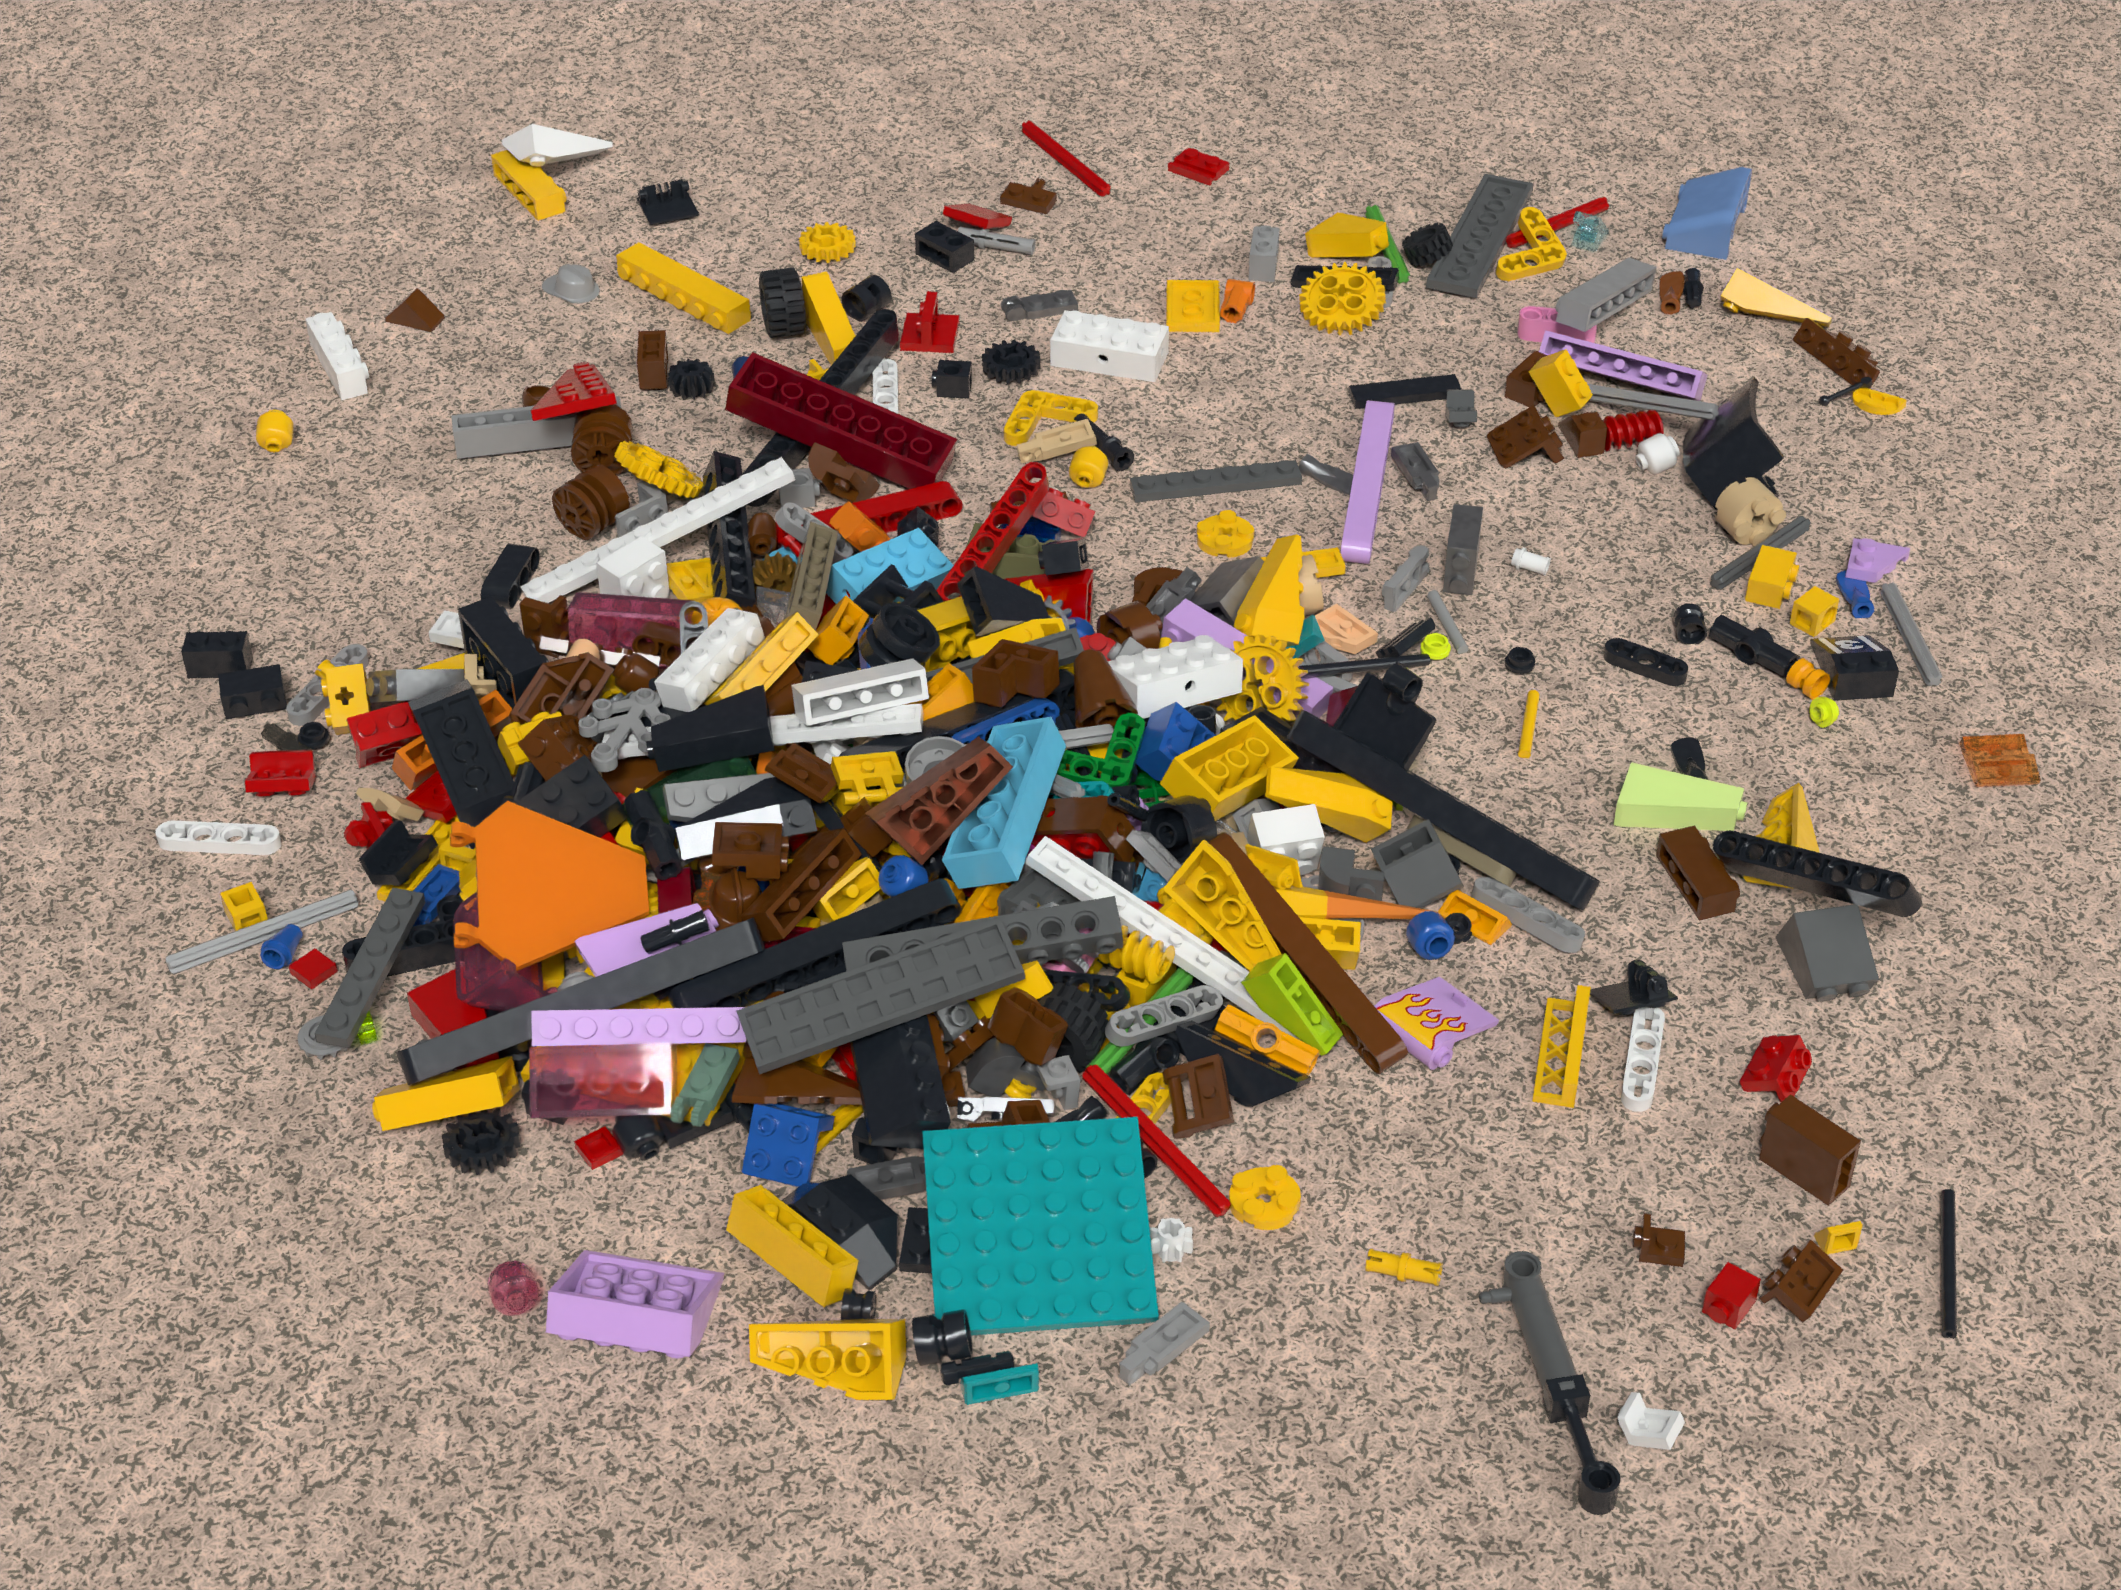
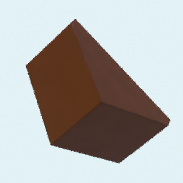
M417 287L386 316L385 322L433 332L445 319V316Z

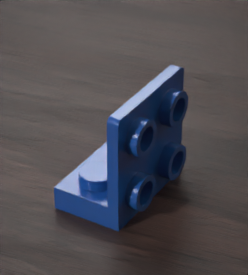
M755 1103L742 1173L797 1187L810 1183L819 1132L832 1130L835 1116L780 1103Z

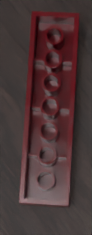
M754 352L748 357L728 388L726 411L812 447L815 442L835 450L846 462L909 489L940 482L953 461L957 438Z

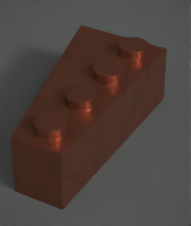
M977 737L865 814L912 858L923 865L1013 766L994 747L980 737Z

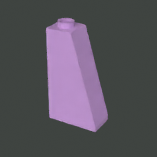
M698 903L586 935L574 942L594 976L597 977L679 946L675 942L648 953L644 950L640 937L669 925L670 919L676 921L702 909ZM709 909L705 910L704 914L710 931L683 940L682 944L716 932L715 928L719 924Z

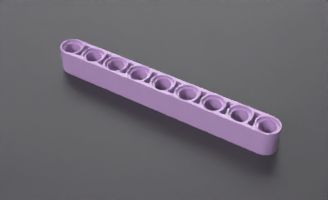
M1369 400L1366 402L1341 545V555L1344 562L1370 564L1395 403Z

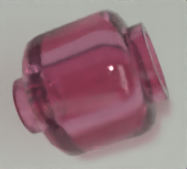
M516 1260L506 1261L497 1265L488 1277L487 1289L495 1309L501 1314L508 1316L521 1315L528 1312L536 1304L539 1297V1287L531 1268L524 1262Z

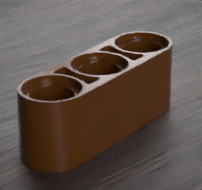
M649 621L644 623L632 643L634 652L661 657L660 664L670 666L681 655V651L674 647L678 646L681 648L680 629L658 622ZM645 638L651 639L654 643L648 642ZM690 642V643L687 645L686 649H687L693 642Z

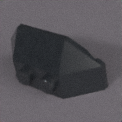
M1192 1020L1177 1025L1175 1032L1188 1062L1219 1054L1223 1058L1229 1094L1234 1096V1100L1241 1105L1253 1107L1310 1083L1311 1076L1292 1069Z
M851 1174L802 1184L781 1200L859 1260L855 1279L869 1291L897 1270L898 1214Z

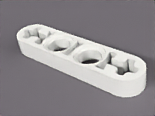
M883 359L873 371V403L898 413L897 363L891 359ZM883 371H888V375H883Z
M173 820L162 823L156 829V837L160 848L168 851L270 855L281 847L280 833L272 825ZM210 835L208 839L195 840L198 836ZM233 836L242 837L240 840L235 842L227 841L229 838Z
M1638 1008L1633 1016L1621 1102L1627 1109L1635 1112L1649 1109L1653 1102L1665 1015L1660 1008ZM1645 1019L1652 1020L1651 1030L1644 1029ZM1639 1042H1647L1650 1043L1653 1046V1048L1649 1050H1644L1639 1048L1636 1044ZM1642 1066L1650 1072L1648 1074H1638L1633 1071V1068ZM1635 1085L1642 1086L1641 1097L1634 1096Z

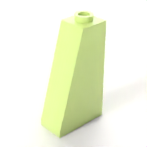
M1631 762L1617 801L1614 825L1620 827L1681 829L1695 825L1698 830L1734 831L1737 820H1744L1748 802L1742 801L1744 788Z

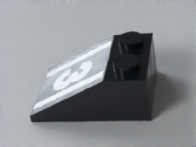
M1862 635L1810 639V644L1820 669L1830 675L1828 689L1834 701L1894 696L1899 668L1891 650L1873 637Z

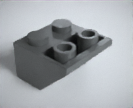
M1429 819L1371 848L1381 871L1385 872V879L1399 905L1421 909L1464 887Z

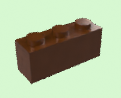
M1696 826L1660 833L1656 857L1698 920L1735 912L1737 898L1740 897L1739 885L1727 873L1720 858L1716 857L1710 848L1707 838L1701 835Z

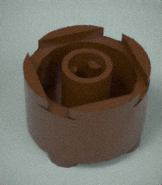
M1141 601L1131 602L1109 610L1098 618L1097 633H1101L1115 642L1122 644L1127 638L1131 637L1147 649L1159 648L1161 639L1159 631L1163 628L1162 621L1157 614L1152 615L1150 610Z

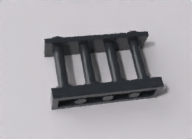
M893 564L884 570L853 600L854 603L869 615L863 628L869 622L870 617L874 619L885 604L892 603L897 597L904 599L901 604L916 610L943 602L933 584L926 580L914 591L909 589ZM857 644L847 659L856 668H861Z

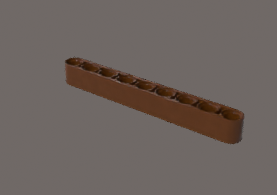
M1222 832L1209 840L1208 843L1231 864L1281 954H1287L1343 1033L1342 1036L1362 1060L1376 1074H1381L1408 1055V1050L1401 1037L1232 837L1226 832Z

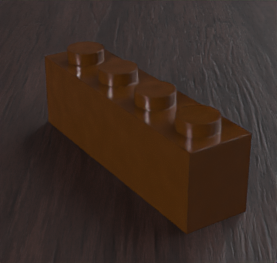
M844 828L819 832L788 865L787 872H781L780 879H775L740 917L743 921L751 918L755 919L763 942L784 939L862 855Z

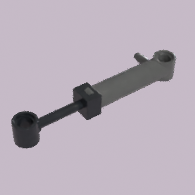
M1526 1251L1511 1253L1505 1260L1502 1288L1481 1292L1479 1300L1482 1304L1511 1301L1544 1392L1542 1402L1549 1422H1567L1583 1466L1577 1495L1578 1502L1588 1513L1594 1515L1610 1513L1615 1508L1621 1481L1620 1473L1612 1464L1597 1461L1581 1419L1587 1418L1591 1395L1583 1374L1577 1375L1541 1278V1262L1534 1254Z

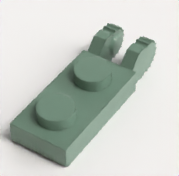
M705 1044L671 1108L670 1116L673 1122L681 1123L692 1106L694 1107L691 1111L690 1119L692 1125L703 1126L710 1111L714 1110L740 1060L738 1049Z

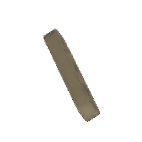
M1414 814L1407 829L1424 822L1425 819ZM1432 824L1446 852L1509 887L1512 885L1518 873Z

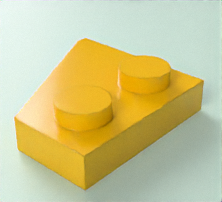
M710 557L666 564L669 588L682 605L691 601L701 603L713 597Z

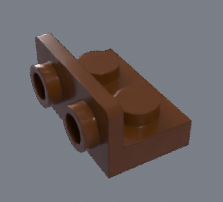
M1811 1239L1799 1248L1796 1245H1792L1779 1259L1783 1265L1780 1269L1776 1268L1766 1277L1763 1281L1766 1289L1759 1297L1764 1304L1776 1297L1802 1322L1813 1315L1843 1271Z

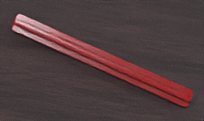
M1028 120L1026 123H1022L1021 126L1023 128L1021 131L1096 194L1104 197L1111 193L1110 184L1034 122Z
M1098 1065L1088 1066L1082 1074V1079L1119 1118L1138 1117L1139 1134L1143 1143L1215 1217L1225 1215L1231 1207V1202Z

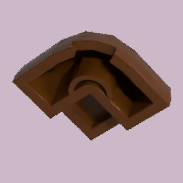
M814 442L808 456V464L813 476L823 488L853 503L870 499L874 496L880 484L871 473L847 464L837 451Z

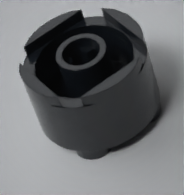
M1190 795L1152 805L1147 810L1149 812L1147 820L1142 821L1141 831L1151 833L1181 865H1183L1202 840L1205 839L1208 842L1218 835L1209 802L1204 798Z

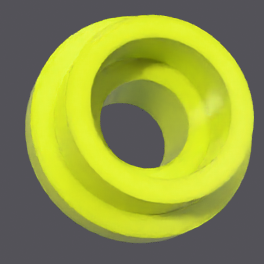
M1439 633L1427 635L1420 646L1421 653L1428 654L1430 659L1433 660L1446 658L1451 650L1447 637Z
M1822 696L1812 700L1809 714L1813 722L1824 728L1831 726L1837 720L1839 709L1834 700Z

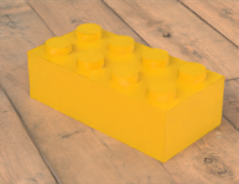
M1254 715L1176 756L1160 784L1173 798L1190 795L1206 799L1211 806L1214 819L1217 821L1266 793L1268 768L1272 766L1293 769L1299 757Z

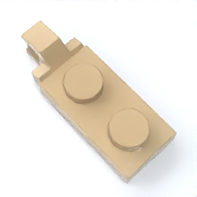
M1084 419L1035 433V438L1029 440V442L1018 444L1017 451L1021 463L1042 461L1077 451L1081 447L1097 445V441L1089 420Z

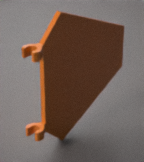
M506 801L476 827H472L464 822L451 823V847H464L470 843H475L478 928L469 923H455V948H467L479 943L516 972L575 947L574 941L580 937L631 923L649 915L644 855L510 801Z

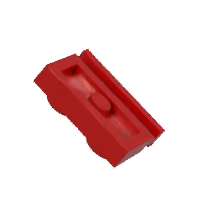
M1187 147L1174 158L1173 163H1168V171L1210 186L1214 180H1218L1229 170L1230 162Z

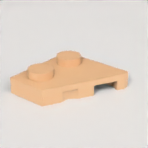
M1338 604L1315 615L1325 642L1335 649L1357 654L1377 642L1378 632Z

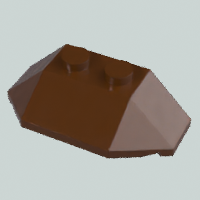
M589 652L543 663L510 712L511 722H519L522 725L530 722L535 715L541 712H549V714L560 712L562 716L570 714L579 719L583 718L614 671V668Z

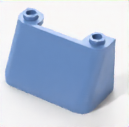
M1739 167L1689 179L1685 185L1681 184L1678 195L1679 202L1670 224H1665L1662 239H1666L1665 249L1727 260L1730 251V239L1733 238L1739 213H1744L1747 206L1752 169Z

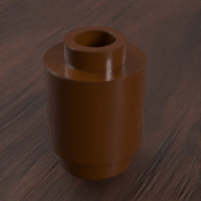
M757 513L748 522L750 551L756 555L770 554L777 547V524L768 513Z

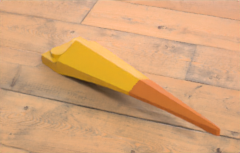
M1273 886L1298 917L1317 919H1412L1419 913L1431 911L1308 887L1300 889L1291 886L1290 888L1280 890Z

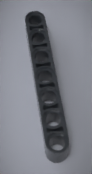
M1731 830L1717 835L1712 844L1714 852L1726 868L1738 874L1900 917L1912 916L1920 909L1922 904V898L1907 876L1901 873Z

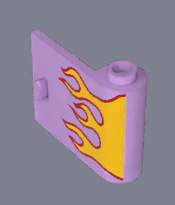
M1441 977L1386 996L1375 1005V1008L1404 1041L1408 1052L1432 1070L1438 1066L1442 1068L1449 1063L1453 1055L1452 1048L1455 1042L1490 1029L1499 1022V1019Z

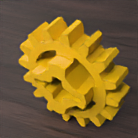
M825 222L824 225L816 223L814 228L806 227V232H801V237H799L801 254L807 255L808 260L816 258L818 263L821 260L830 263L831 259L838 262L840 257L848 258V253H854V247H856L853 230H848L847 225L840 227L837 222L829 225L828 222Z

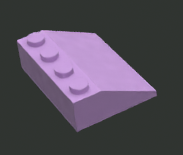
M584 1250L548 1291L546 1333L556 1334L565 1340H575L578 1338L591 1340L600 1346H611L614 1344L627 1346L636 1352H647L650 1350L662 1352L671 1358L690 1357L702 1340L724 1279V1273Z

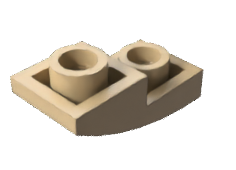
M358 788L356 792L364 802H371L375 811H387L392 817L401 821L404 818H408L418 822L424 812L413 802L373 788Z

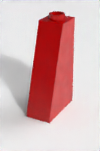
M1084 569L1082 571L1053 575L1040 574L1005 578V580L1019 586L1022 582L1032 580L1035 588L1042 592L1044 602H1046L1048 595L1052 596V601L1062 600L1064 603L1062 610L1068 608L1072 610V615L1069 618L1080 617L1091 623L1094 570Z
M467 963L407 992L412 1017L431 1039L487 1018L471 969ZM498 1052L456 1067V1069L459 1070L499 1059Z

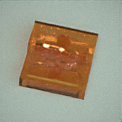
M2024 734L1962 737L1959 743L1973 782L1977 787L2040 783L2041 779L2034 754H2029Z

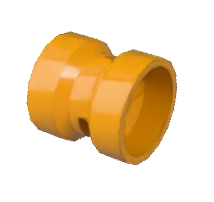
M1801 658L1790 668L1786 682L1795 689L1801 688L1803 694L1813 700L1822 695L1827 689L1830 675L1821 669H1814V665L1811 662Z

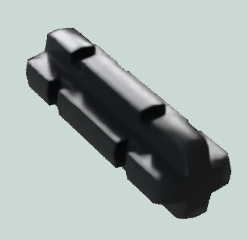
M1010 1351L996 1353V1357H991V1354L961 1359L960 1364H956V1361L942 1363L940 1373L944 1385L959 1383V1379L963 1377L1014 1368L1015 1365L1012 1353Z

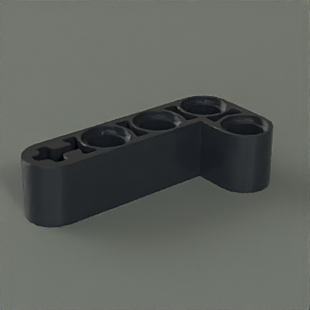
M449 895L439 900L437 903L439 921L412 927L387 977L462 961L471 957V954L462 953V950L471 949V946L467 948L454 947L455 923L464 922L472 925L467 904L460 896ZM366 937L351 940L343 946L342 955L346 973Z

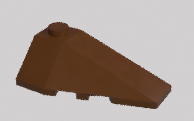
M746 1058L732 1094V1103L777 1104V1102L792 1101V1098H797L798 1104L824 1103L825 1100H830V1104L862 1105L858 1082L803 1060H798L759 1074L754 1058Z

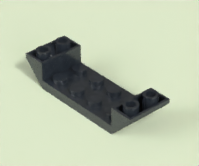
M466 679L408 703L459 822L476 827L501 806L505 796L511 794L514 781L475 692ZM475 843L469 844L471 849L475 848Z

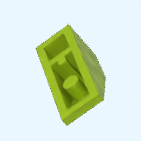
M1286 953L1257 963L1241 982L1263 1012L1304 1043L1320 1050V1055H1326L1343 1035Z

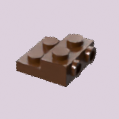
M715 822L712 848L713 866H721L728 869L746 866V878H755L758 881L780 879V872H787L789 836H782V823Z

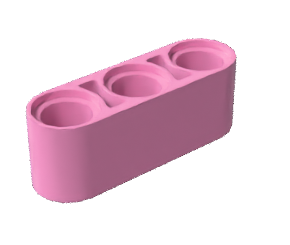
M1527 306L1520 310L1517 334L1523 340L1542 342L1546 330L1592 343L1595 342L1597 325L1584 332L1556 322L1558 314L1556 308Z

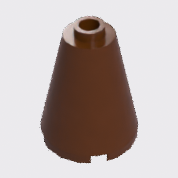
M1093 649L1082 651L1073 663L1076 728L1110 724L1114 729L1116 721L1121 715L1126 713L1138 714L1137 707L1104 654Z

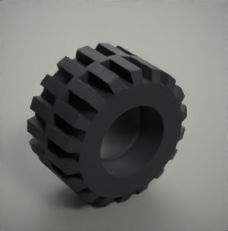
M794 267L761 271L759 276V294L763 320L770 338L803 334L806 327V314L802 286L797 271Z
M1057 982L1056 985L1052 984L1053 989L1051 992L1037 999L1041 1006L1054 1011L1067 1022L1068 1028L1055 1058L1069 1055L1076 1071L1081 1073L1085 1071L1087 1065L1097 1056L1107 1038L1105 1027L1109 1022L1106 1019L1108 1015L1105 1010L1100 1008L1101 1004L1097 1000H1093L1086 991L1082 992L1076 986H1066L1064 983Z

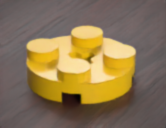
M1223 510L1219 515L1208 517L1197 524V545L1202 551L1211 556L1218 557V554H1227V558L1241 556L1247 553L1253 545L1254 527L1247 520L1236 516V513L1232 510Z
M1281 1165L1257 1167L1244 1172H1238L1233 1176L1232 1185L1229 1190L1230 1210L1237 1220L1242 1223L1244 1220L1247 1223L1254 1224L1256 1229H1278L1288 1225L1293 1220V1216L1299 1211L1301 1203L1300 1188L1297 1182L1287 1174L1286 1168ZM1261 1194L1271 1196L1270 1202H1264L1262 1198H1256Z

